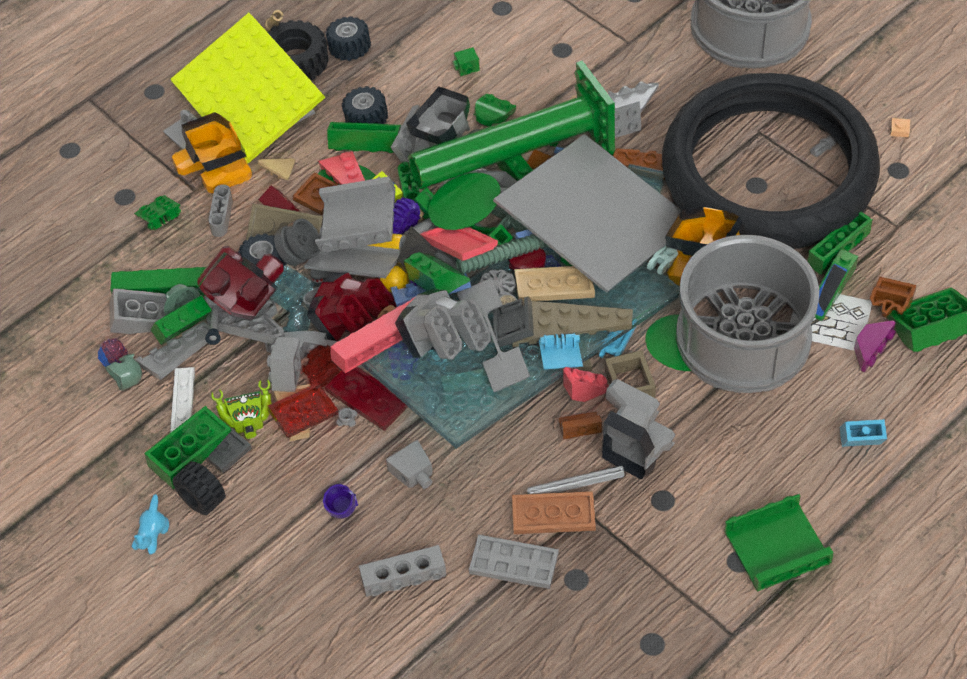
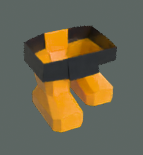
M214 112L181 125L186 148L174 153L172 156L173 165L178 174L185 176L205 168L206 171L201 174L202 182L207 192L213 194L214 189L219 185H227L230 188L251 179V168L244 159L247 156L234 128L227 119Z
M707 207L682 209L665 236L666 246L676 249L678 252V256L667 272L671 284L680 286L681 276L686 264L701 248L718 239L740 235L739 229L743 223L740 217L727 211Z

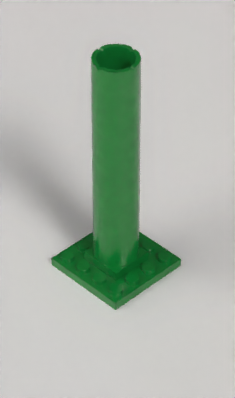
M583 60L576 62V70L574 72L576 77V98L408 155L411 175L417 187L423 189L586 132L590 133L595 143L613 156L615 152V102Z

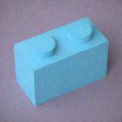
M885 419L848 421L839 427L842 447L880 445L887 440Z

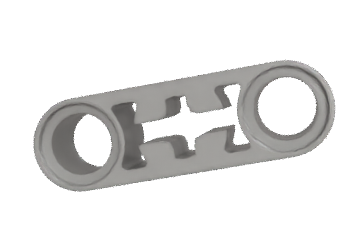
M219 185L214 189L209 214V225L211 233L215 237H222L228 231L233 200L231 190L227 185Z

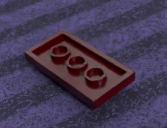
M358 366L347 373L341 371L325 386L327 393L352 410H355L383 431L410 406L409 400Z

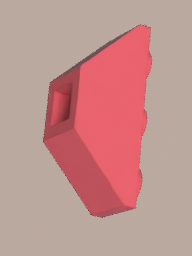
M565 367L563 369V386L572 400L580 402L589 401L605 394L609 387L608 380L602 374L586 372L576 368Z

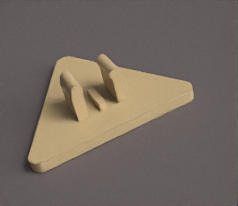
M293 158L258 160V164L271 171V175L276 174L278 179L283 178L284 180H289L295 163Z

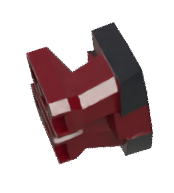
M222 246L198 277L197 289L230 315L253 320L278 288L274 283L284 272L283 263L272 254H264L254 265L245 257L242 259L241 254L232 247Z
M337 272L322 282L310 304L307 317L319 332L326 333L327 340L338 342L344 332L351 334L374 322L369 313L377 319V316L385 307L393 305L397 308V305L379 278L367 279L361 282L354 280L348 272Z

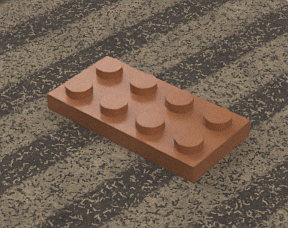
M593 491L512 495L514 534L596 531Z

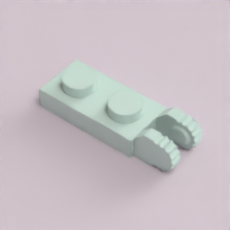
M664 246L650 259L647 269H654L658 263L660 266L657 272L663 275L678 256L677 250Z

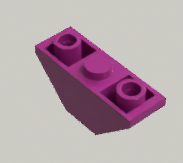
M892 320L866 324L856 337L854 351L861 371L865 372L869 366L873 367L878 353L882 354L886 348V342L888 340L891 341L895 336L896 331L894 327L896 322Z

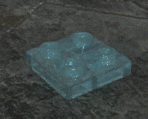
M285 265L283 268L284 272L274 283L278 288L269 299L275 301L276 304L294 315L302 304L304 295L315 284Z

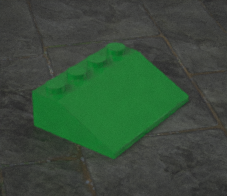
M951 287L912 300L910 307L903 314H898L896 310H893L887 316V319L896 322L894 330L904 345L913 352H919L924 348L937 346L942 342L955 340L959 336L967 334V298Z

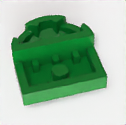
M485 94L476 101L473 116H476L478 123L490 127L492 124L507 121V118L515 113L516 105L511 104L507 100L498 99L492 94Z

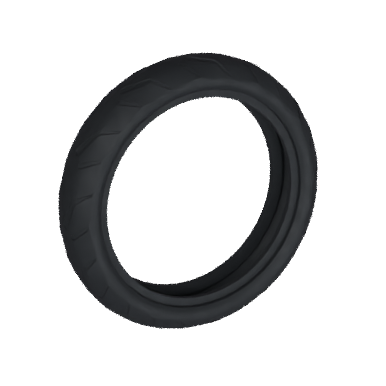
M752 73L739 75L720 81L702 90L679 110L668 128L662 149V166L665 181L675 203L681 210L707 207L733 213L739 216L743 222L739 229L740 235H756L771 238L793 249L818 244L831 232L844 225H848L859 216L860 212H864L876 190L880 175L877 141L864 116L836 91L820 83L790 74ZM775 111L802 117L828 132L844 152L849 172L842 184L833 193L815 204L789 211H764L736 204L719 195L700 176L692 154L699 140L716 124L743 113Z

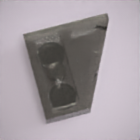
M410 227L397 260V265L406 273L404 260L412 254L421 252L433 257L437 253V250L413 227Z

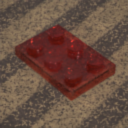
M319 383L267 406V411L287 438L335 417L339 412Z

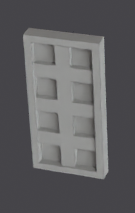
M478 535L469 574L550 589L559 549Z

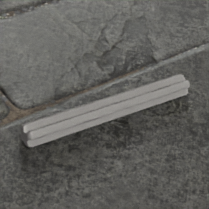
M620 465L528 487L527 494L563 492L625 476L623 466Z

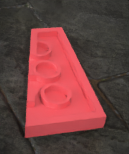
M353 151L344 152L338 156L318 161L322 170L325 169L326 174L332 176L337 184L343 185L365 181Z

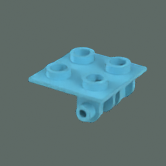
M573 333L565 334V338L564 334H561V338H558V334H555V338L554 335H543V337H540L539 346L543 369L583 367L578 343L580 342L579 335Z

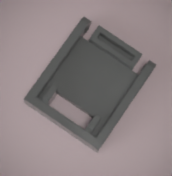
M529 296L524 297V301L521 298L504 304L501 307L502 314L498 308L493 310L494 334L499 347L534 335L532 301Z

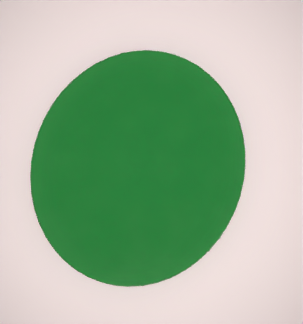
M468 173L458 176L445 183L434 194L428 208L429 218L437 227L447 230H458L472 226L487 217L497 204L493 200L501 193L500 185L494 177L485 173Z
M679 314L668 315L656 320L648 328L645 337L646 346L650 354L669 368L691 371L683 361L677 346L676 331Z

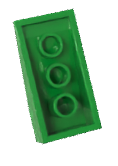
M204 406L144 453L147 465L174 490L173 477L191 461L202 464L232 430L210 409Z

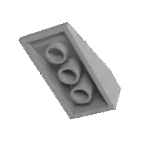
M113 289L109 302L110 332L123 334L152 332L150 329L153 324L166 316L164 313V305L167 300L166 294Z

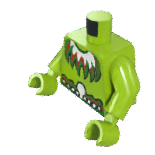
M269 380L267 388H262V381H259L258 385L263 390V394L258 391L226 398L222 402L223 392L220 389L221 397L218 399L214 398L213 392L211 393L212 400L217 403L216 409L220 419L229 427L234 428L238 434L244 433L247 439L256 437V430L263 428V421L268 419L272 410L271 394L268 391L271 388Z

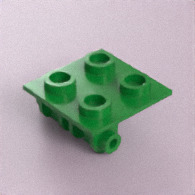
M164 195L155 198L152 203L140 207L134 214L149 223L147 227L150 231H155L162 224H166L165 220L170 222V220L178 217L181 210L179 203Z

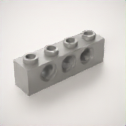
M439 545L359 565L366 597L378 596L383 592L391 590L397 591L402 587L410 585L416 586L429 580H439L446 576V567Z

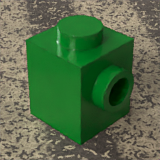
M474 47L454 53L452 65L460 76L480 71L479 57Z

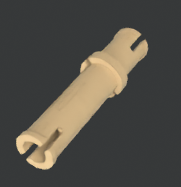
M275 10L272 16L266 20L264 25L266 32L270 31L271 27L278 26L283 19V13L280 10Z

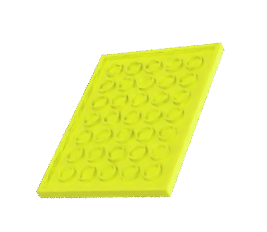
M247 13L170 79L202 117L216 112L231 123L247 156L244 159L247 163H250L325 99L321 91L250 13Z

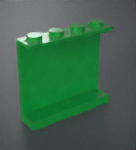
M800 494L787 496L781 501L768 503L760 509H752L744 515L734 516L725 521L724 533L757 592L832 563L834 552L830 546L824 548L799 505Z

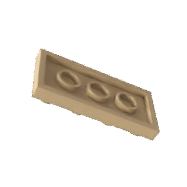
M574 266L514 269L518 299L522 298L524 300V297L529 296L531 301L595 297L593 281Z

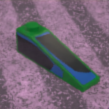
M843 249L839 251L819 286V302L814 318L820 321L824 320L855 272L858 261L857 255Z

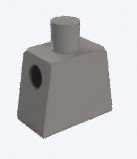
M418 440L386 459L387 470L408 488H412L418 483L423 489L431 486L433 481L429 476L432 475V464Z

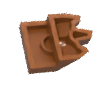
M879 276L876 287L873 288L870 296L872 305L882 307V316L885 318L893 310H896L898 314H903L912 303L917 285Z

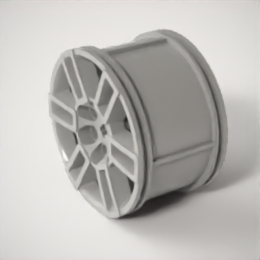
M695 0L691 12V32L697 44L707 54L723 62V64L737 68H765L778 65L795 57L807 43L812 22L809 9L811 0H792L793 2L782 4H772L773 0Z
M756 235L725 237L711 242L697 251L686 264L681 276L680 304L682 310L678 317L676 341L680 355L689 369L699 379L715 388L738 393L767 392L784 385L796 376L805 365L810 353L812 343L811 323L816 315L819 302L818 280L810 264L801 254L788 245L771 238ZM748 288L759 290L760 292L754 299L749 297L739 299L734 289ZM722 292L728 304H725L717 293ZM770 296L775 297L768 307L763 306ZM706 298L718 314V317L698 316L693 308ZM787 304L797 315L799 323L772 321V318Z

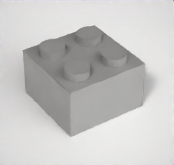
M277 337L275 344L271 345V355H268L267 366L271 368L268 380L272 383V391H296L302 371L300 338Z

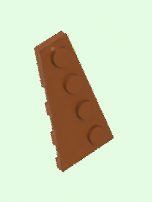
M616 148L613 157L632 172L665 180L662 154L656 153L657 151L643 153L640 150Z

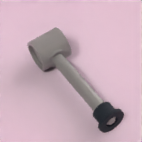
M205 296V301L212 309L210 329L205 336V340L210 345H216L221 340L218 331L219 312L226 311Z

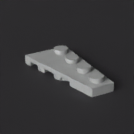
M419 105L412 106L391 146V149L401 163L409 162L408 155L417 152L416 145L421 140L410 135L406 124L420 108Z
M202 322L182 333V337L179 339H171L166 342V346L159 350L154 348L149 351L150 354L144 358L140 356L135 360L141 368L161 380L207 343L205 336L210 329V325Z

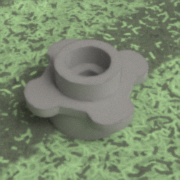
M343 408L338 411L339 419L336 421L338 426H355V417L357 416L355 410Z

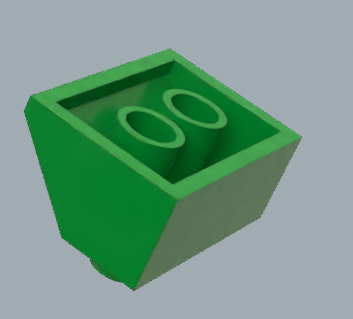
M418 252L404 260L409 279L426 291L439 289L450 293L470 282L469 277L442 260Z

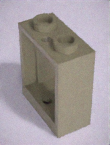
M643 351L605 359V372L609 384L617 379L616 374L641 368L647 385L637 387L636 389L655 398L656 386Z

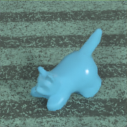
M156 494L151 499L149 510H145L140 516V527L137 535L134 536L135 540L131 546L134 550L147 548L148 553L151 555L157 550L159 533L165 534L169 529L168 518L157 511L158 496Z

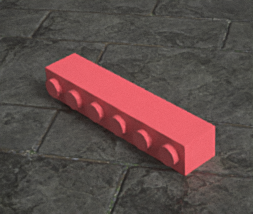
M414 298L398 306L393 311L382 315L379 319L367 324L360 330L351 333L341 341L334 343L330 346L331 360L342 371L347 373L403 340L395 322L401 312Z

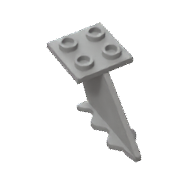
M641 81L632 89L623 86L618 93L608 91L609 96L615 102V138L641 130L640 114L659 88L658 83L647 84Z

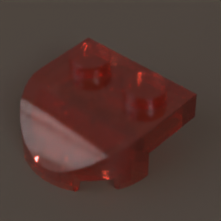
M328 344L327 346L318 345L312 349L307 355L309 360L306 366H302V372L308 376L311 388L316 392L342 371L331 360V347Z

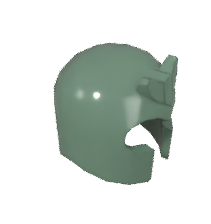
M134 354L124 355L119 358L122 361L121 363L113 362L105 367L109 375L116 381L120 391L137 385L141 380L142 369L133 358Z

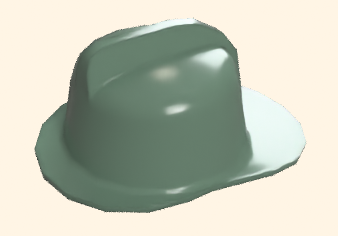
M183 284L172 287L166 293L165 315L199 297L198 289L187 287Z

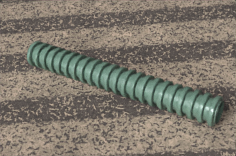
M531 234L530 236L504 243V245L495 246L493 250L464 261L457 258L456 267L462 274L470 273L476 269L479 270L486 266L497 264V262L500 263L513 257H518V255L522 256L523 253L527 254L534 250L537 251L539 248L543 249L548 247V245L536 235Z

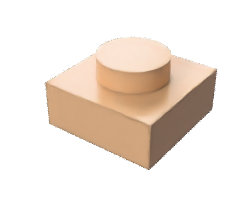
M892 118L891 136L909 137L910 119Z

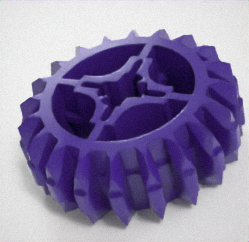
M403 197L398 199L394 203L393 234L404 235L406 231L418 224L420 206L411 199Z

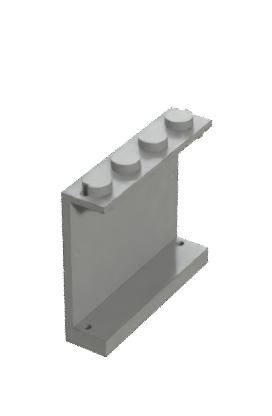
M390 177L320 188L319 195L324 202L321 239H316L315 243L322 253L392 241L395 186Z

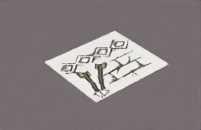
M840 294L823 321L816 318L813 319L811 323L812 341L854 350L856 337L868 323L872 302ZM793 311L790 323H799V319Z

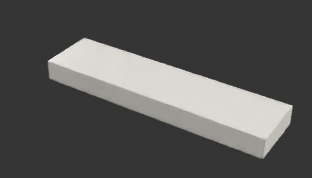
M194 367L175 368L170 433L192 416L195 380Z

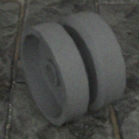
M297 219L289 225L278 229L275 233V248L283 261L291 266L300 265L320 253V249L315 243L316 239H320L318 231L313 224L305 219Z

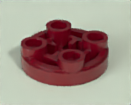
M540 248L527 254L523 253L522 256L518 255V257L508 259L509 268L512 270L544 268L546 254Z

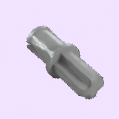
M831 135L821 139L820 143L810 150V153L815 157H819L828 149L831 150L832 146L836 144L835 139Z

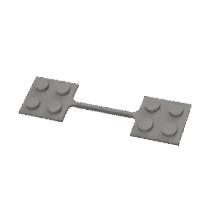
M489 278L458 292L457 295L460 301L463 299L476 300L483 317H485L498 351L494 358L483 362L493 392L495 393L529 378L530 374L519 346L507 352H502L489 321L488 314L503 306L493 279Z

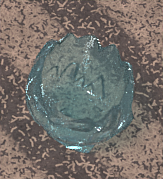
M292 304V308L289 310V321L287 326L283 327L284 333L307 331L311 323L307 317L308 310L302 305Z

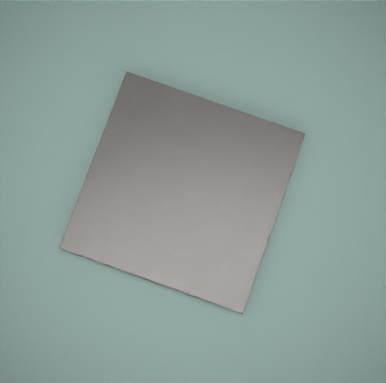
M585 134L493 200L606 293L653 257L658 250L666 246L665 236L681 212V209Z

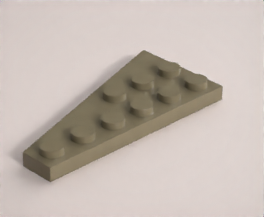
M532 301L534 335L512 343V347H517L519 343L529 342V345L536 344L543 335H554L555 338V334H558V338H561V334H564L565 338V334L575 333V335L588 333L589 335H595L598 331L614 332L631 329L633 310Z

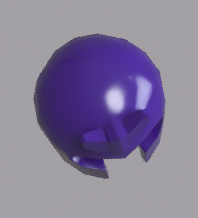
M343 484L331 486L323 497L325 510L330 516L337 519L349 517L354 512L356 506H358L356 494Z

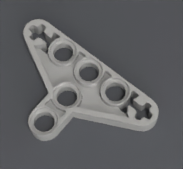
M268 300L253 320L236 317L227 312H219L218 331L268 344H275L277 337H285L283 328L272 319L277 313L276 303L273 300ZM211 314L206 317L208 325H210Z

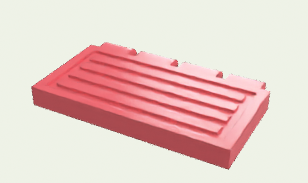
M436 227L420 233L423 242L462 261L493 250L498 244L496 239L470 227L458 230Z

